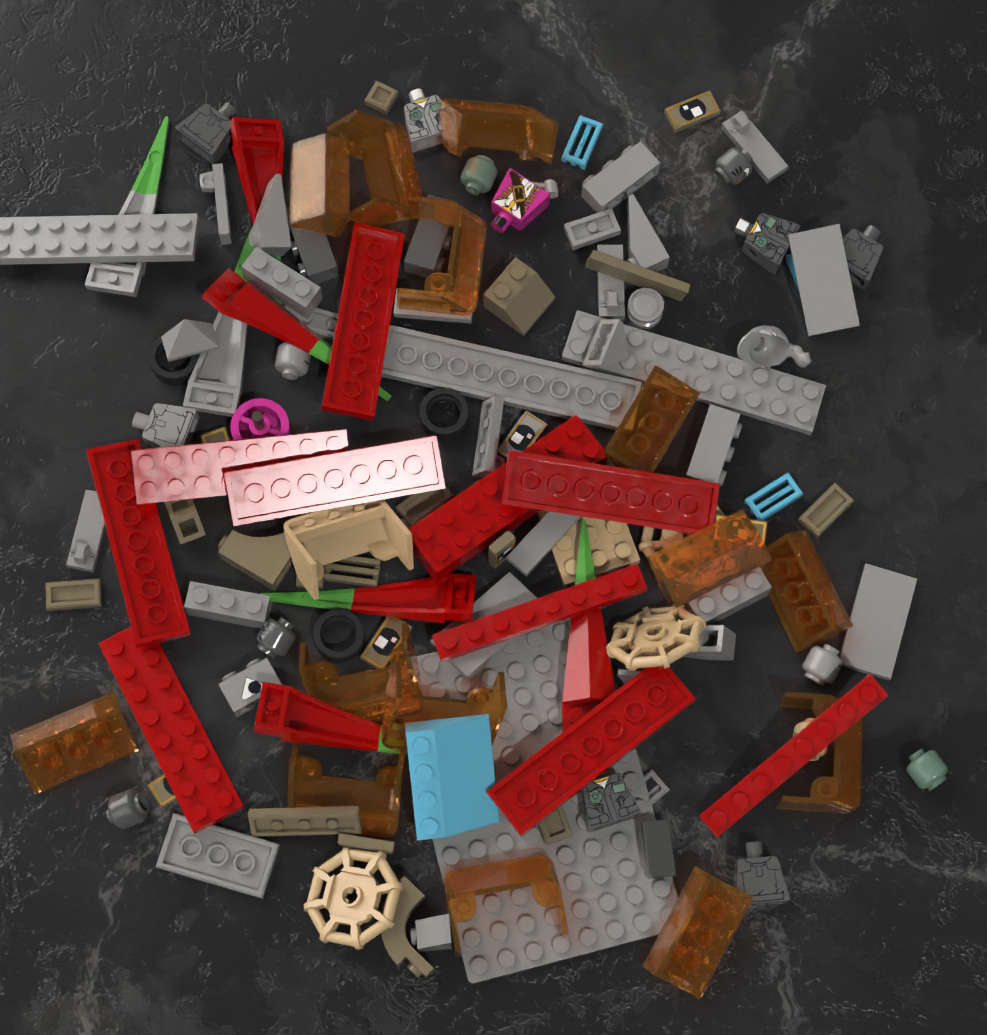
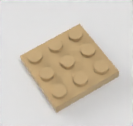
M539 511V520H541L548 513V511ZM581 517L551 550L564 588L575 584L581 522L583 519L586 520L595 577L640 563V558L627 524Z

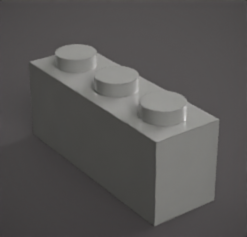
M641 141L634 147L630 145L621 153L618 159L608 161L603 166L601 172L597 175L592 174L584 180L581 197L596 213L613 209L658 175L660 162Z
M258 247L253 250L241 266L245 280L248 282L253 281L267 294L306 319L310 317L322 300L321 287Z
M710 404L686 478L720 483V486L723 485L727 471L722 470L725 461L730 463L735 449L730 446L732 438L738 439L742 424L738 423L739 413Z
M756 565L688 600L685 608L695 616L703 617L706 625H712L768 596L772 587L760 566Z
M190 581L184 608L190 616L261 629L266 621L270 619L273 604L271 597L267 595Z

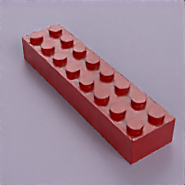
M577 415L522 451L606 465L609 456ZM507 462L408 529L412 533L413 554L435 582H438L486 549L505 532L512 531L541 511L501 504Z

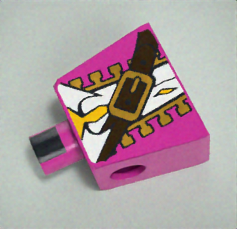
M510 168L492 200L491 212L497 217L493 220L491 226L499 233H504L509 225L517 230H523L548 207L550 194Z

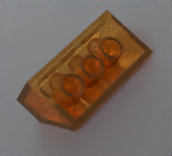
M324 133L295 142L291 146L290 226L340 237L350 219L349 139Z
M655 365L603 451L604 455L614 467L653 473L700 392Z
M743 510L647 556L668 604L675 608L772 561L761 535Z
M807 530L789 532L750 557L754 566H760L772 587L768 596L796 653L829 640L853 626Z
M115 692L11 734L14 753L35 794L139 751Z
M695 866L642 966L653 975L701 999L753 897Z

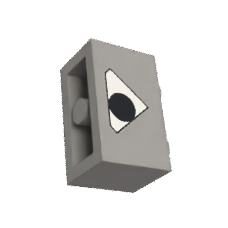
M258 658L246 665L247 669L238 674L236 671L231 672L222 678L223 682L219 683V687L236 718L258 706L263 681L282 685L267 658L263 660Z

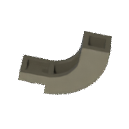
M192 499L165 502L180 544L206 535Z
M404 876L399 881L403 883V890L400 891L393 919L395 924L392 929L389 927L381 933L382 940L388 955L398 968L407 960L409 963L406 967L417 978L423 975L427 979L434 972V968L410 945L406 937L407 920L411 913L424 901L425 895ZM385 901L384 906H383V909H382V914H383V912H384V908H385L386 901Z

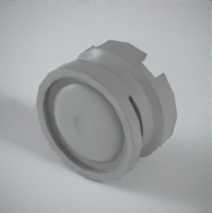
M641 288L633 292L627 305L629 321L641 329H648L657 325L662 318L664 310L662 296L651 288Z

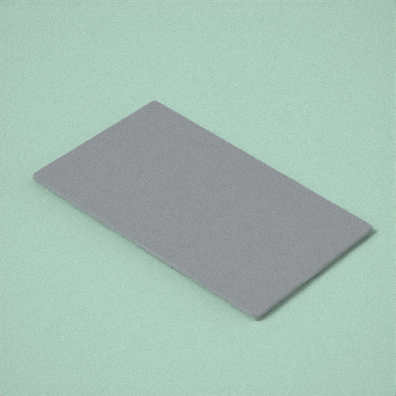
M571 618L518 636L469 680L449 661L441 663L438 651L392 662L389 665V671L404 730L405 723L489 714L495 784H497L562 733L561 706ZM610 659L615 691H617L619 688ZM636 748L609 768L606 773L607 776L615 773L621 774L641 813L639 817L628 822L602 845H600V842L621 823L589 833L582 790L562 805L573 837L546 846L539 824L520 837L499 809V822L445 838L432 839L467 979L470 983L486 981L684 927L685 921L673 878L648 879L641 822L656 820L652 804L648 807L646 805L650 797Z

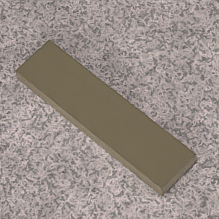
M596 250L592 251L585 265L588 269L642 288H651L661 295L678 301L684 299L690 288L689 283Z
M359 806L249 809L248 811L252 836L361 834L363 828Z

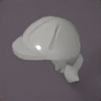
M762 325L754 327L740 340L737 347L738 357L754 367L757 366L769 370L771 366L780 365L787 357H792L795 363L802 368H806L812 361L809 352L805 353L800 346L789 343L785 334L775 326Z

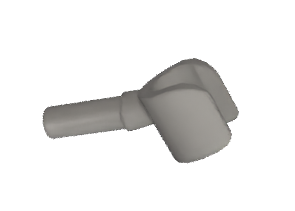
M549 179L544 181V183L532 182L548 192L550 198L558 197V187L554 180Z

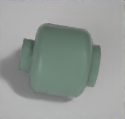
M477 155L466 162L461 174V182L465 186L466 191L478 195L479 193H487L491 190L497 176V168L493 160L484 155Z
M920 749L909 757L911 763L907 766L906 771L919 789L927 788L931 791L947 780L945 775L948 772V767L935 750H929L925 753L923 749Z

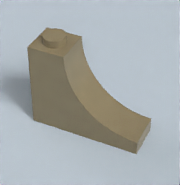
M232 530L230 535H225L218 545V553L221 560L273 591L277 589L293 564L284 532L269 537H251Z

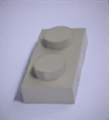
M612 208L564 224V231L572 250L620 235L621 233Z

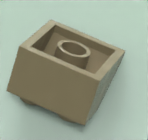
M515 257L485 292L483 307L525 336L555 300V296L536 271Z

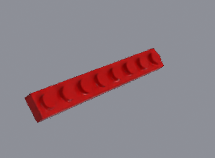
M638 564L433 634L432 637L441 663L647 592V586Z
M869 673L699 814L700 818L718 837L889 695Z

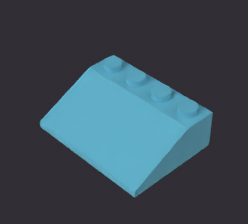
M489 714L405 723L417 841L445 838L499 822L498 808L486 793L495 785Z

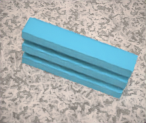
M580 115L561 161L564 163L567 161L571 162V165H579L581 169L585 170L602 131L603 123ZM583 123L587 124L574 156H571L570 152ZM593 126L596 129L583 159H580V154Z
M786 473L746 498L744 503L750 508L752 515L756 516V520L764 521L802 497L803 492L790 474ZM788 482L789 485L758 505L754 504L759 498L783 483ZM793 490L795 492L765 512H760L761 509Z

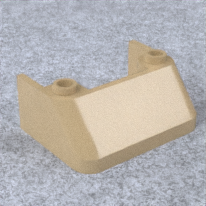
M384 499L316 511L289 519L284 523V536L297 577L314 600L319 599L318 581L324 577L323 565L370 552L375 558L382 561L398 556L408 570L414 569L412 533Z

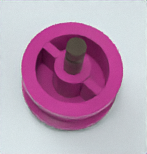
M258 398L243 403L235 411L231 420L233 440L291 434L286 412L279 404L269 399Z

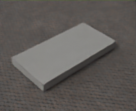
M840 224L789 234L788 237L808 337L860 326Z
M865 563L839 656L843 661L842 667L865 674L870 673L872 676L885 680L891 679L917 578Z
M509 572L474 602L472 621L537 599V597ZM452 621V622H451L448 626H446L442 631H445V630L454 628V627H456V626H459V625H462V624H465V623H468V622H467V621ZM517 637L448 661L469 680ZM430 640L431 645L437 650L434 640Z
M173 813L156 868L263 899L280 845L215 825H211L194 834L186 817Z

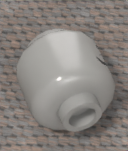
M284 342L277 349L275 368L282 374V377L296 380L297 377L307 373L311 354Z
M827 644L823 648L819 646L812 647L802 665L806 672L804 676L822 686L825 683H833L843 666V661L837 656L839 651Z

